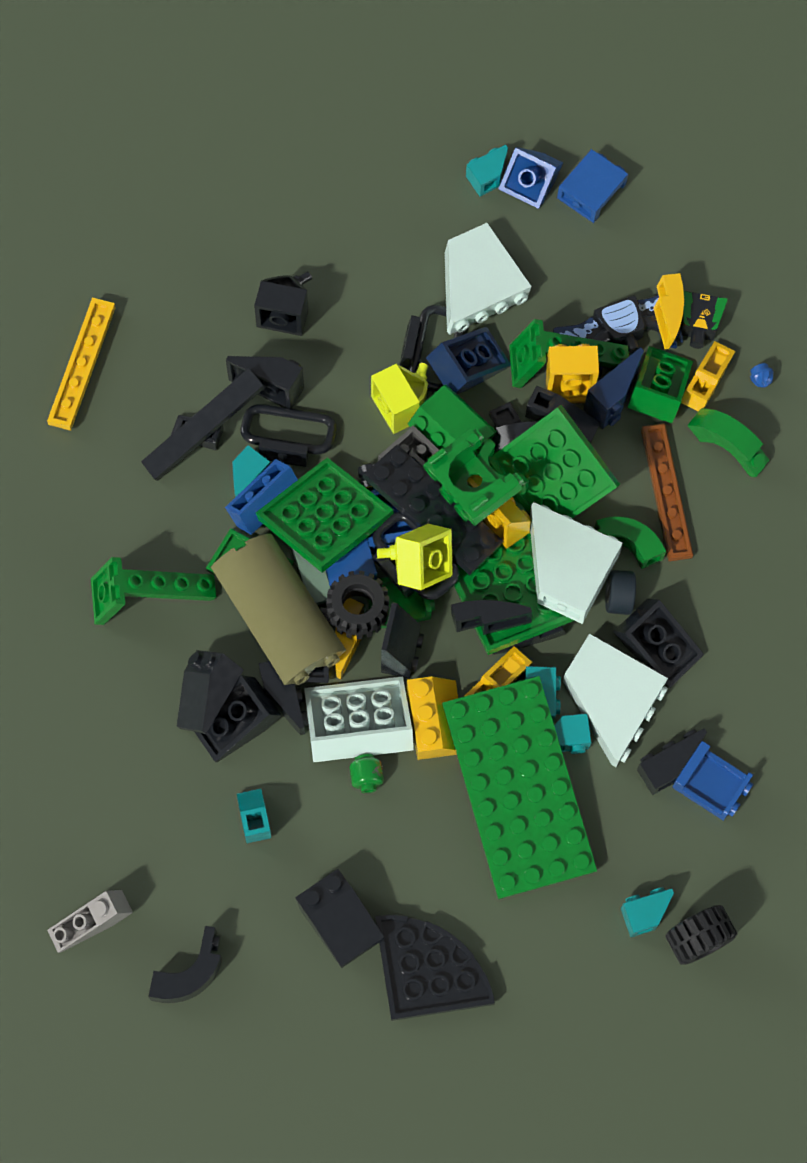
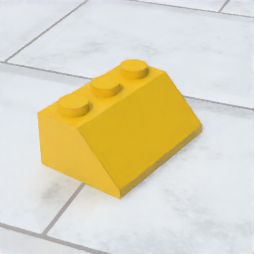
M472 475L468 479L470 487H478L482 483V478L479 475ZM513 497L482 520L504 541L503 545L506 549L530 533L531 519L526 511L520 510L516 506Z
M432 676L407 680L406 689L417 760L457 755L442 705L443 702L458 699L456 681Z

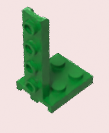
M534 319L509 345L512 387L522 388L544 366L549 347L558 344L566 346H578L580 344L597 346L599 366L614 369L629 357L628 345L547 332L543 329V320Z
M111 557L91 578L95 625H104L125 605V596L211 601L216 598L214 575L122 569L120 557Z

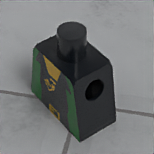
M683 291L684 308L680 325L681 333L683 336L691 337V347L700 349L704 347L705 340H714L728 298Z

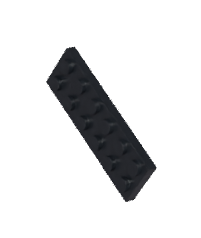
M399 445L394 446L364 473L363 479L417 528L426 524H432L451 529L452 559L469 575H472L503 545L504 541L484 522L481 521L476 526L469 520L465 522L454 508L456 503L454 502L450 505L440 493L439 489L442 487V484L434 481L426 470Z

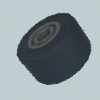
M611 570L606 583V611L612 614L630 615L633 612L636 597L635 573L633 571Z

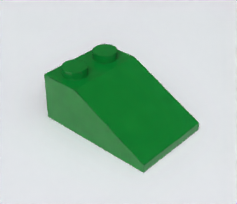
M649 346L628 408L650 415L661 421L673 423L682 401L693 361Z

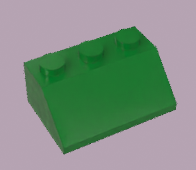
M443 385L426 400L408 422L410 427H416L439 450L441 448L445 449L469 429L474 430L476 428L484 437V441L481 442L482 446L474 451L476 457L485 441L492 439L497 433L493 427L447 385Z

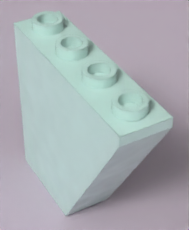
M488 223L448 240L445 250L447 332L449 335L457 331L459 333L463 332L470 325L476 322L482 323L489 316L496 313L501 314L515 304L521 305L528 299L532 286Z
M533 502L529 517L531 519L530 533L537 603L583 624L620 555L623 543L613 536L604 535L596 531L589 525H582L567 515L558 514L545 505Z
M591 634L586 638L563 679L564 685L581 714H588L589 727L614 767H617L620 761L625 763L632 751L628 748L631 741H638L644 730L640 727L644 719L649 722L656 708L652 707L656 699L661 701L668 690L665 687L668 678Z

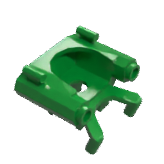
M476 428L474 430L469 429L445 449L441 448L428 458V462L423 465L434 481L439 480L442 487L439 491L450 505L455 502L454 508L465 522L469 520L474 526L515 494L523 495L526 493L529 480L524 475H518L515 472L514 474L509 473L507 476H504L491 468L489 458L493 456L495 449L493 440H486L477 457L475 456L474 451L482 446L481 442L484 441V437ZM479 475L482 478L481 485L470 487L468 485L469 477Z

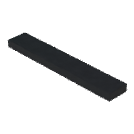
M248 368L141 461L154 480L158 481L266 387L252 369Z

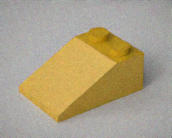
M558 344L549 347L545 389L559 394L571 403H585L588 389L595 385L598 379V347L589 344H580L578 346Z

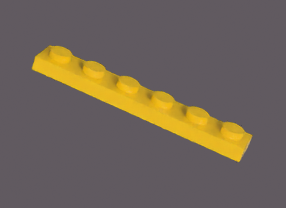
M92 297L47 420L48 425L72 430L114 314L115 303Z

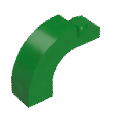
M701 408L687 425L700 442L714 443L731 453L750 477H757L769 462V458L760 448L763 445L760 439L742 423L725 413Z
M615 516L596 520L594 529L604 535L613 536L622 542V546L633 553L641 569L664 559L666 550L660 539L650 528L641 522Z

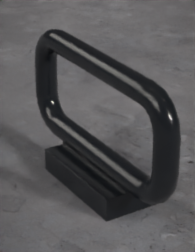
M427 306L421 312L420 317L411 315L406 329L400 366L407 369L409 367V371L413 373L417 372L429 317L433 314L447 317L446 307ZM458 331L455 332L453 338L464 335V331L460 333ZM427 381V391L436 393L443 386L442 383L437 384Z
M256 404L250 406L245 411L240 433L247 443L258 445L259 454L268 461L273 462L277 459L284 464L306 467L308 453L324 454L332 449L336 438L337 424L332 417L322 413ZM255 414H267L324 423L328 428L326 439L321 445H313L255 436L250 433L252 418Z
M395 512L374 531L373 543L377 549L389 548L383 541V534L399 521L406 522L412 530L417 529V527L401 512ZM377 553L373 556L375 564L406 598L413 594L415 590L424 599H438L457 583L460 575L459 568L452 559L453 575L434 590L426 588L418 590L398 584L395 560L377 558Z

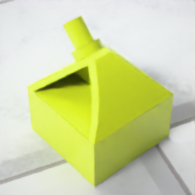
M419 363L416 373L398 364H394L371 376V397L393 434L410 427L408 422L418 408L426 401L428 388L426 372L428 365L425 363Z
M426 524L396 537L395 544L390 545L389 548H378L377 558L395 560L399 585L423 590L453 575L451 529Z

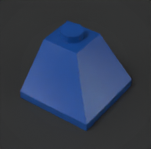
M515 147L499 190L539 209L553 187L563 162L541 152Z

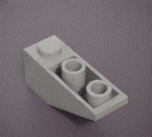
M122 890L105 891L47 931L57 952L61 953L114 926L132 914L133 911Z

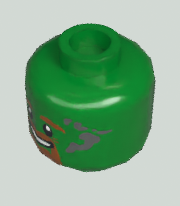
M372 754L359 755L354 758L355 761L349 766L351 784L354 788L361 789L362 793L375 792L376 787L384 782L382 763Z

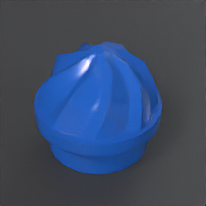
M767 363L756 365L750 370V379L757 387H767L773 382L774 372Z

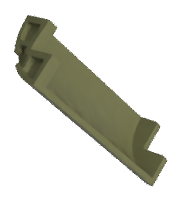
M272 534L260 535L245 541V547L237 551L233 548L225 553L211 568L284 685L295 683L300 685L309 679V674L316 667H332L340 660L339 657L346 649Z

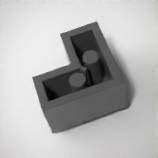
M412 426L378 456V461L394 446L399 445L423 467L428 462L427 459L439 451V449L416 427Z

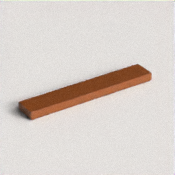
M666 425L642 426L641 433L668 562L691 559L693 552Z

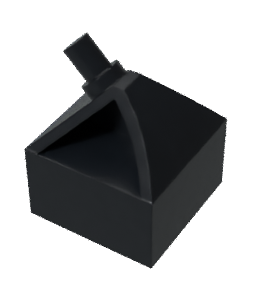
M308 271L300 276L283 275L261 280L254 304L256 327L298 336L303 335L308 315L307 289L303 287V284L312 280V276Z

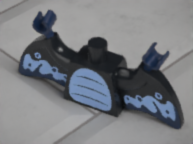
M635 295L595 309L593 316L580 324L555 327L553 333L628 345L629 355L633 354L640 348L637 340L643 338L644 331L651 330L660 333L653 309L659 299V295L637 300ZM678 330L675 339L683 342L682 333ZM675 340L671 345V348L674 349L677 348V342ZM599 366V376H601L603 367Z

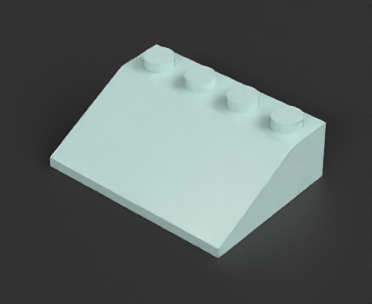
M403 676L304 688L313 762L354 758L364 754L379 755L414 750L412 725Z

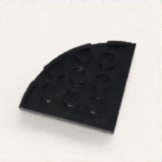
M375 916L376 925L385 938L379 943L391 1021L495 1005L493 992L485 972H483L472 952L451 933L428 921L424 922L408 918V916Z

